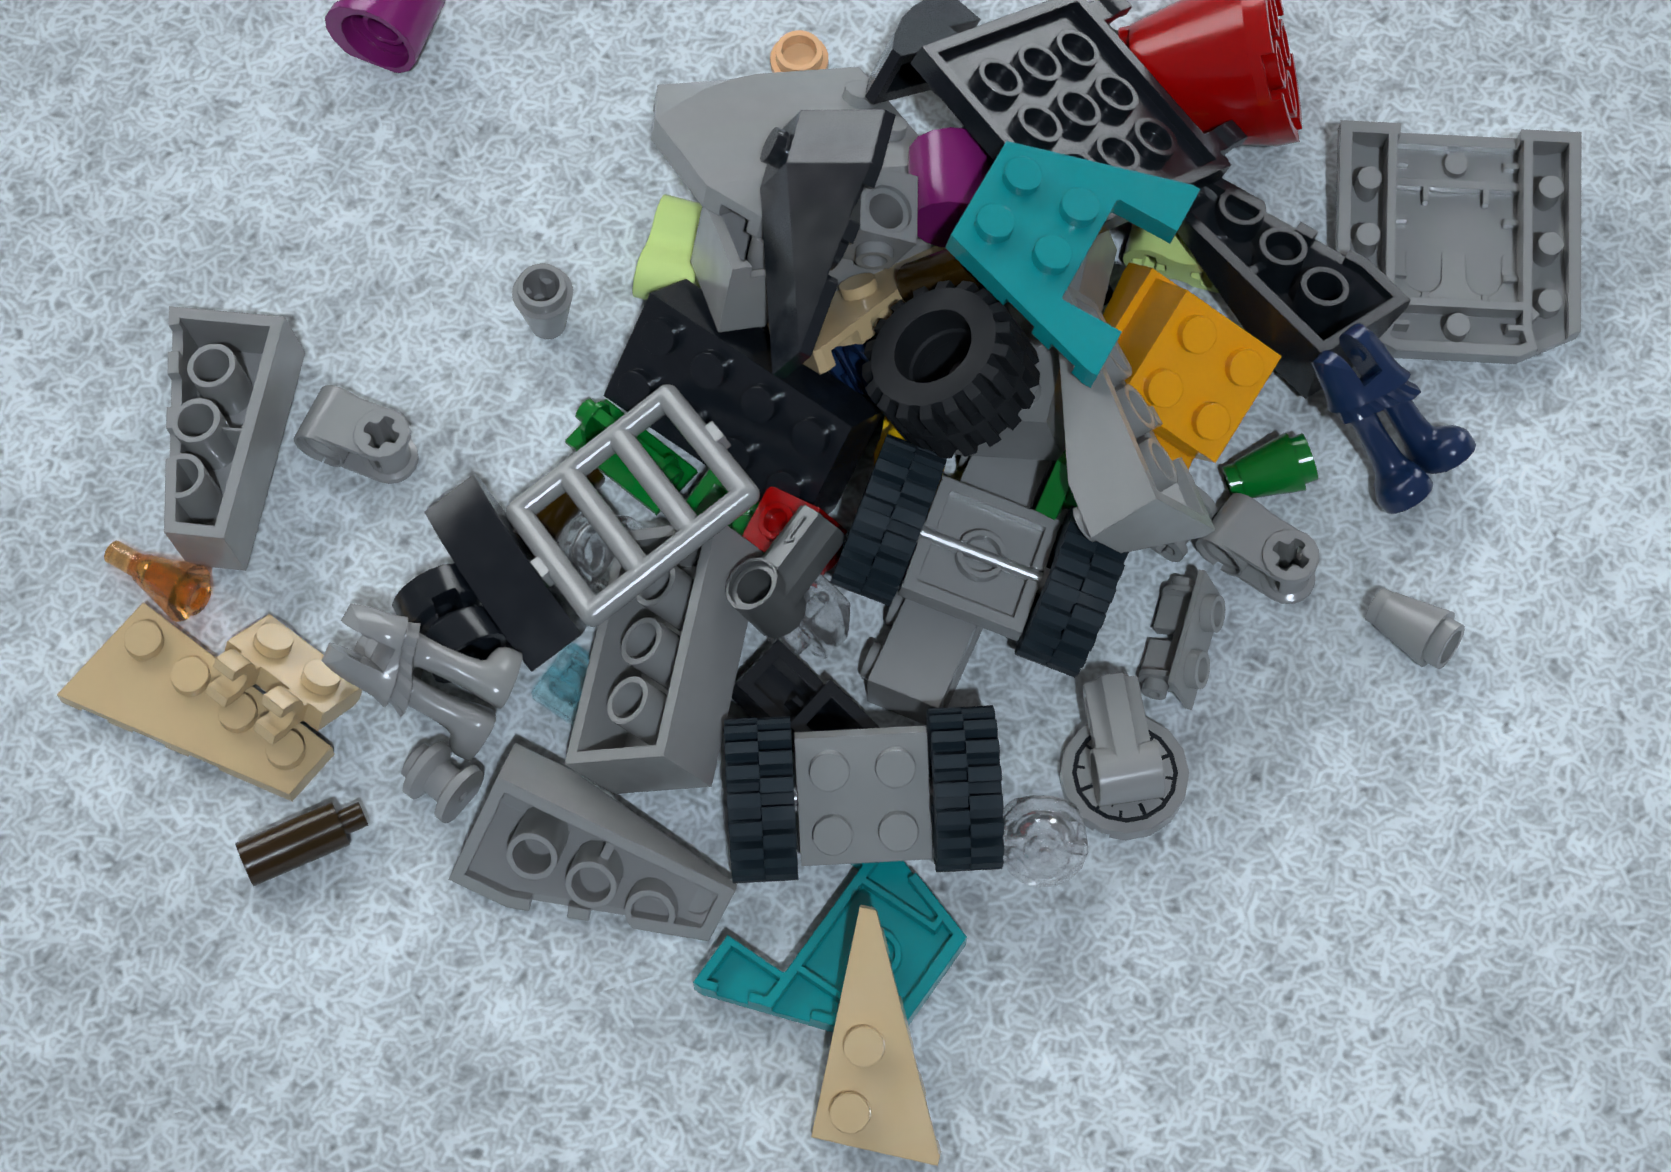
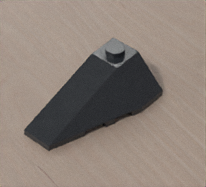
M885 109L801 110L783 129L775 127L763 146L760 160L766 163L767 166L760 187L772 375L781 379L789 376L809 359L813 353L838 286V279L829 275V272L839 264L848 245L854 244L861 224L851 220L850 216L862 194L863 188H875L883 166L896 116Z
M1223 178L1200 189L1177 231L1244 330L1282 356L1274 369L1305 399L1322 389L1312 362L1322 351H1333L1353 368L1354 365L1340 345V335L1352 325L1360 323L1380 338L1407 309L1411 300L1369 259L1351 249L1346 256L1316 240L1317 230L1302 222L1299 223L1297 228L1266 212V205L1263 200Z

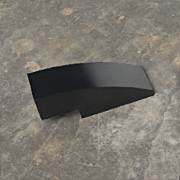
M923 0L914 5L902 17L868 79L865 97L872 104H877L931 90L928 83L911 65L920 48L974 28L981 19L959 0Z
M476 473L424 512L442 544L483 607L514 650L522 653V660L531 672L583 634L587 625L582 622L555 584L549 587L530 562L536 557L506 517V512Z
M779 639L767 647L734 684L731 698L752 718L790 716L791 744L794 753V732L880 728L831 679L823 683Z

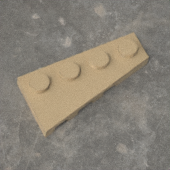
M144 602L57 694L60 701L78 710H86L107 719L109 723L129 732L135 731L156 740L171 750L187 757L189 755L214 765L222 772L292 802L335 755L329 744L301 723L294 726L287 735L273 745L253 730L255 722L265 716L270 710L261 704L264 694L253 686L225 708L206 694L208 684L222 674L213 667L215 657Z

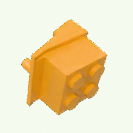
M1129 262L1103 314L1107 324L1122 331L1117 342L1132 367V375L1125 379V382L1133 386L1143 397L1147 405L1153 406L1163 424L1152 431L1172 461L1182 457L1188 470L1194 458L1216 463L1282 356L1190 291L1179 287L1155 269Z

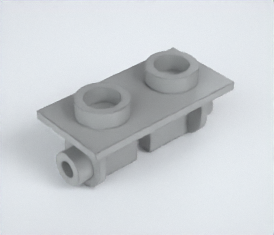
M1205 570L1198 571L1196 582L1187 577L1177 576L1173 578L1171 585L1164 587L1153 629L1157 634L1173 635L1172 641L1149 640L1138 680L1143 684L1141 690L1143 695L1152 699L1163 700L1166 698L1167 692H1174L1185 709L1189 710L1193 709L1197 690L1203 689L1207 684L1210 673L1208 650L1213 632L1218 633L1221 630L1225 619L1224 598L1220 595Z

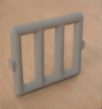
M665 384L513 500L506 508V517L536 557L530 562L549 587L555 583L585 625L596 627L754 506L759 500L760 492L756 484L727 450L731 444L714 422L711 421L706 424L675 386ZM665 414L728 491L727 494L698 516L636 438ZM615 453L677 531V533L648 555L643 552L586 477ZM565 492L626 571L597 595L593 593L536 516Z

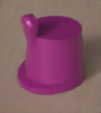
M339 0L332 5L326 14L325 25L332 39L349 55L394 73H403L410 71L416 63L445 4V0Z
M949 127L931 130L918 136L909 146L908 174L918 176L917 236L926 243L938 247H946L951 233L994 163V160L970 136L965 128Z

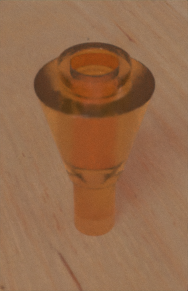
M117 540L113 541L105 551V562L132 576L139 587L175 622H182L190 616L197 615L205 608L210 599V573L204 565L151 554L144 555Z

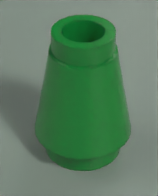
M1285 432L1233 461L1232 464L1222 467V473L1230 495L1232 493H1241L1251 498L1306 491L1305 484L1319 479L1311 449L1303 433L1289 437Z

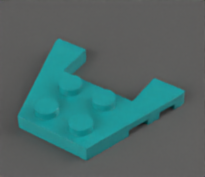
M1006 141L951 233L945 248L1002 305L1009 301L1034 326L1032 334L1048 350L1054 346L1075 366L1071 373L1082 384L1091 388L1122 331L1063 300L1064 294L1110 213L1124 218L1171 244L1200 189L1192 184Z
M904 861L854 863L851 865L859 870L785 972L780 971L727 935L693 981L695 991L707 997L833 1032L859 908L861 905L874 907L878 912L880 924L884 929L890 952L889 958L899 996L902 998L909 1026L966 946L967 936L918 874H913Z

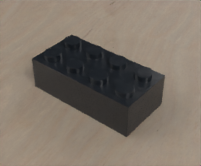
M687 279L649 294L603 395L628 412L660 386L665 384L675 386L706 424L713 421L729 441L731 446L727 450L758 487L760 492L759 502L769 487H776L821 508L827 514L831 513L837 506L883 414L875 403L828 372L820 375L802 364L785 379L772 375L770 334L760 327L718 332L701 288ZM666 414L650 426V428L705 464Z

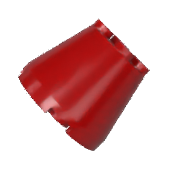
M1179 0L1132 23L1130 26L1118 29V37L1204 134L1229 120H1233L1248 136L1242 145L1277 147L1300 142L1298 130L1302 129V112L1294 55L1290 53L1284 22L1282 19H1278V16L1284 15L1282 0Z

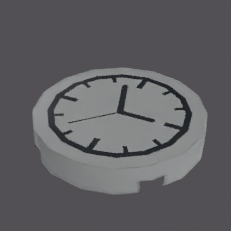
M1146 717L1150 741L1156 740L1163 763L1165 778L1164 798L1099 807L1095 798L1091 776L1090 750L1093 749L1088 724L1077 731L1064 752L1060 784L1065 804L1079 823L1092 831L1096 829L1100 833L1109 834V838L1126 841L1151 836L1171 823L1186 796L1189 769L1184 749L1167 728Z

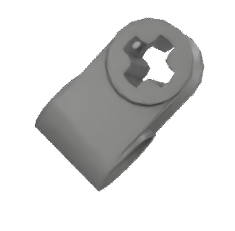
M325 385L321 388L294 436L295 445L307 456L320 462L326 457L325 464L333 467H343L381 483L394 484L404 481L416 470L419 461L417 447L410 439L408 422L402 414L394 409H388L361 399L353 393L333 385Z
M1232 493L1212 520L1215 531L1199 538L1195 543L1198 552L1212 565L1220 562L1223 564L1220 570L1228 575L1238 577L1276 602L1295 604L1303 601L1311 594L1315 585V571L1319 564V549L1315 541L1307 533L1296 529L1272 514L1255 499L1241 493ZM1298 547L1302 548V554L1298 552ZM1291 562L1294 563V564H1296V565H1292L1291 567H1289V569H1288L1287 571H1284V570H1282V569L1279 568V567H1281V568H1284V569H1285V568H1287V567L1291 564ZM1276 581L1280 582L1279 588L1275 585Z

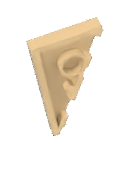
M933 246L893 265L889 269L886 268L875 274H857L842 281L839 285L840 290L834 294L813 353L803 364L821 375L836 365L831 352L835 347L864 344L875 335L873 329L879 320H887L894 313L890 308L900 299L906 303L897 288V274L901 266L946 248Z
M861 905L811 1137L938 1166L941 1149L939 1141L936 1140L926 1101V1091L922 1076L917 1067L914 1045L902 998L899 996L884 929L881 927L877 910L874 907Z

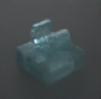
M567 645L532 690L533 700L574 726L590 657L572 645Z

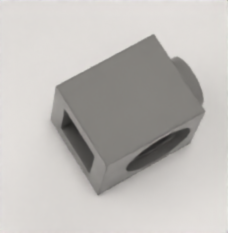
M882 167L875 188L867 189L864 187L852 211L850 219L861 225L854 244L848 245L842 258L853 260L857 265L866 269H889L917 244L918 176Z

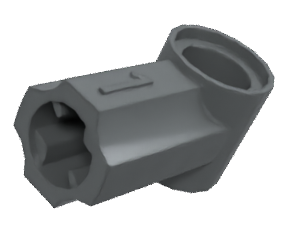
M805 504L804 506L801 505L761 558L749 559L739 564L732 571L726 584L727 600L764 636L778 638L791 633L800 625L805 616L806 601L804 594L847 537L820 513Z

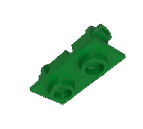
M587 399L581 404L575 415V418L581 422V425L565 440V443L577 452L625 413L607 399L598 403L592 399ZM647 430L636 437L678 492L698 473L694 467ZM616 453L597 467L656 516L661 512Z

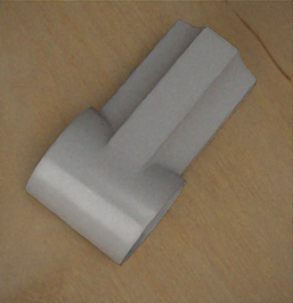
M1123 672L1101 675L1091 682L1084 683L1083 700L1093 749L1090 750L1091 776L1098 806L1164 798L1165 778L1161 753L1156 740L1150 741L1138 676L1125 675Z

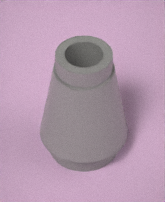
M540 263L529 266L520 274L513 285L512 298L515 306L537 337L554 339L564 332L573 297L571 280L563 271L553 265Z
M1382 588L1375 595L1365 615L1366 621L1375 625L1381 633L1421 667L1430 664L1437 669L1443 668L1457 650L1465 631V626L1454 620V612L1397 592L1394 593L1386 588Z

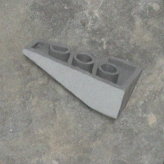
M1068 287L1063 300L1107 323L1096 302L1072 287ZM1118 342L1115 343L1091 388L1082 384L1071 373L1075 366L1059 352L1068 484L1077 503V507L1073 509V516L1084 536L1092 542L1098 541L1123 553L1201 538L1214 532L1215 528L1193 477L1182 457L1172 461L1152 431L1163 424L1153 406L1147 405L1143 397L1133 386L1126 384L1125 379L1132 375V367Z
M514 743L448 879L507 908L529 911L532 900L568 906L567 918L589 921L591 910L625 915L627 922L633 929L704 941L710 940L737 888V884H733L732 880L575 771L517 743Z

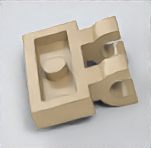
M268 614L227 641L225 651L215 658L213 665L222 674L208 684L206 694L225 708L256 684L267 693L263 695L261 704L270 711L255 722L253 730L273 745L302 721H305L316 731H319L351 709L359 701L362 689L332 672L322 662L324 656L322 653L272 615Z

